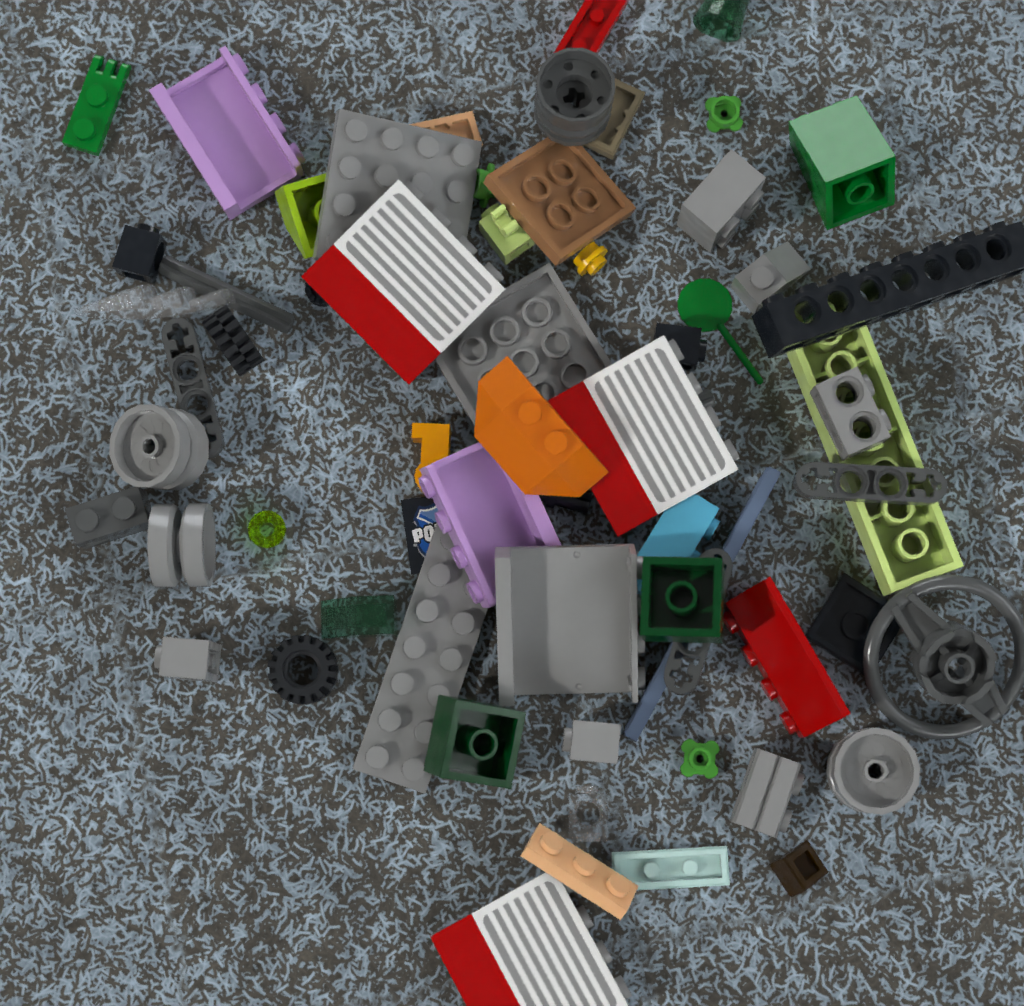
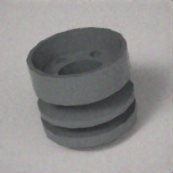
M565 48L553 53L542 64L536 78L534 115L541 132L551 141L564 146H582L596 140L605 131L611 116L615 95V76L608 62L599 54L585 48Z

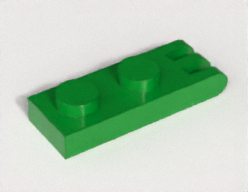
M97 54L91 62L62 143L64 146L99 156L131 71V65L122 63L118 75H114L118 61L108 59L104 71H101L104 57Z

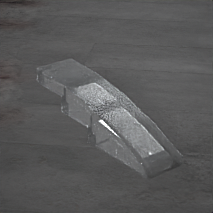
M140 285L75 308L74 310L76 316L108 320L164 319L203 313L225 305L235 304L236 300L232 289H220L196 297L193 287H180L158 295L154 285Z

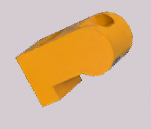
M412 423L411 438L413 443H421V463L416 468L414 477L422 493L423 491L418 480L419 477H422L419 469L450 455V424Z

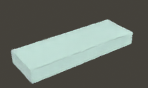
M727 846L611 852L612 869L638 885L637 890L730 885Z

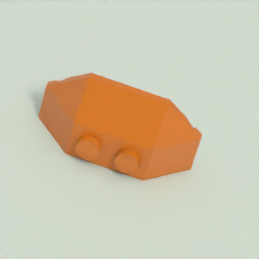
M508 356L478 381L474 437L524 494L581 497L609 472Z

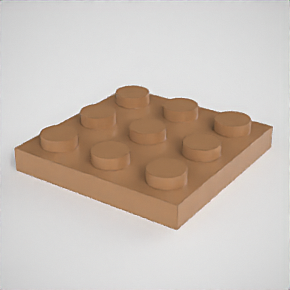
M548 137L489 173L483 182L497 200L505 205L510 215L555 266L630 217L636 209L632 202L582 146H564L551 141Z

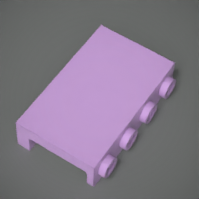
M224 46L219 49L221 53L219 59L167 90L161 82L149 89L229 220H232L273 195L281 186L293 183L303 177L305 174L301 164L306 160L296 143L293 142L288 145L282 136L287 130L276 112L271 115L268 114L263 106L268 100L257 82L252 85L249 84L244 76L249 70L240 55L236 53L232 56L227 47Z
M480 442L419 469L422 477L418 478L420 487L427 499L433 498L438 512L434 513L436 522L443 534H449L454 547L450 548L452 557L459 569H465L470 582L466 583L468 592L474 603H480L482 608H490L496 605L495 547L561 545L539 495L524 494Z

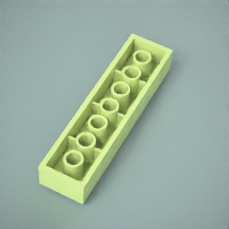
M828 302L830 308L836 312L833 304ZM795 312L797 319L804 323L801 315ZM867 326L786 353L830 463L924 468ZM858 366L861 374H867L873 384L875 395L872 397L878 410L883 409L889 417L892 427L889 430L891 437L881 445L842 461L810 395V391L816 384ZM846 387L836 389L837 398L841 402L846 404L854 402V395L850 389ZM860 421L853 423V431L857 437L862 439L870 437V429L867 424ZM847 472L841 476L840 486L848 493H856L861 487V481L855 473ZM887 474L880 478L879 488L884 494L895 495L899 491L900 485L896 477ZM907 475L909 484L906 492L907 497H911L909 491L912 489L925 490L927 497H930V494L934 492L928 477L921 484H910L912 476ZM845 501L883 597L898 592L917 581L944 575L964 566L938 502L933 505L923 506Z

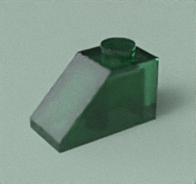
M394 595L354 596L321 601L322 639L397 637V599Z

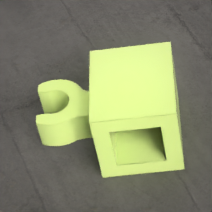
M496 203L482 213V219L479 221V230L505 265L535 245V242L506 210L504 204L499 205V203Z

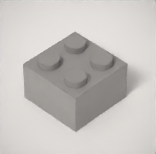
M731 149L681 206L677 226L709 253L717 245L723 249L735 235V228L740 223V219L748 221L759 208L760 204L758 202L765 194L761 189L766 177Z

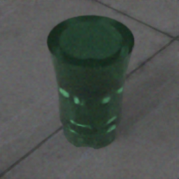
M704 0L693 17V23L703 34L724 42L737 41L741 37L744 17L750 0Z

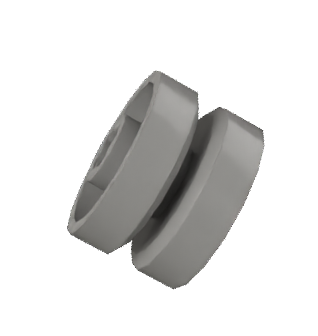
M143 404L125 411L115 423L110 436L109 455L113 468L121 479L135 487L158 490H182L192 485L203 473L209 458V440L205 427L195 415L181 409Z
M174 503L153 505L149 516L147 532L148 566L153 586L157 588L177 587L183 576L190 587H211L216 566V529L213 510L209 503H189L183 514H181V511Z
M863 728L845 734L833 745L827 757L826 777L831 792L841 804L857 812L883 815L899 810L912 799L919 785L920 764L915 750L904 737L889 729ZM873 763L877 764L874 769L878 774L876 779L868 774V768Z

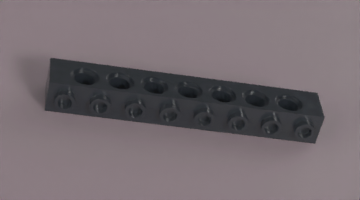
M1001 221L983 230L984 233L980 235H975L974 231H970L953 239L952 244L946 246L943 241H939L922 249L923 253L915 256L912 251H908L891 259L890 264L882 266L880 261L871 263L859 270L860 274L850 276L849 272H843L828 279V284L818 287L816 282H812L794 291L795 295L785 298L783 293H778L766 298L761 302L763 307L751 317L768 358L770 359L1023 273L1024 226L1022 222L1006 226L1005 222ZM893 281L898 285L899 289L894 286ZM861 292H863L866 295L868 301L863 298ZM828 302L833 304L836 312L830 308ZM795 312L801 315L804 323L797 319Z

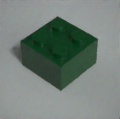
M643 556L640 636L644 641L723 643L725 574L723 558Z
M439 694L423 771L440 778L511 789L526 712L506 706Z

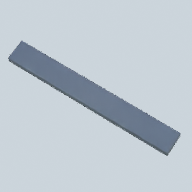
M770 466L766 467L762 472L721 548L731 557L732 563L781 474L780 471ZM673 642L669 644L622 732L623 736L634 742H637L666 688L664 670ZM682 642L685 649H687L690 642ZM677 652L675 659H681L683 655Z

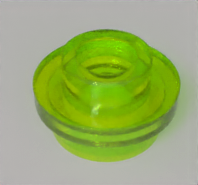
M269 510L261 511L251 518L248 525V534L252 542L257 546L273 548L283 541L286 534V524L283 518L276 512ZM265 523H271L274 526V532L270 536H263L261 534V527Z

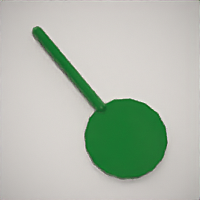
M710 278L697 279L688 283L681 290L678 298V312L682 321L689 327L702 328L701 332H711L718 329L756 383L759 385L763 384V378L724 326L732 312V298L728 290L720 282Z

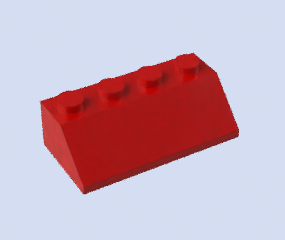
M771 577L764 579L724 603V610L726 612L723 613V622L731 634L738 632L745 644L740 650L751 668L756 665L758 666L764 679L759 681L770 701L777 699L784 711L779 714V717L790 735L796 732L799 738H804L851 714Z

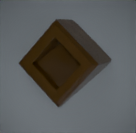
M805 840L769 864L790 897L805 892L828 873V870L808 840Z

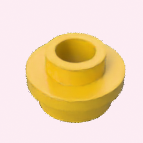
M595 242L588 244L573 261L578 267L577 272L581 276L587 272L591 276L596 274L606 264L607 259L604 256L608 250L603 245L599 247Z

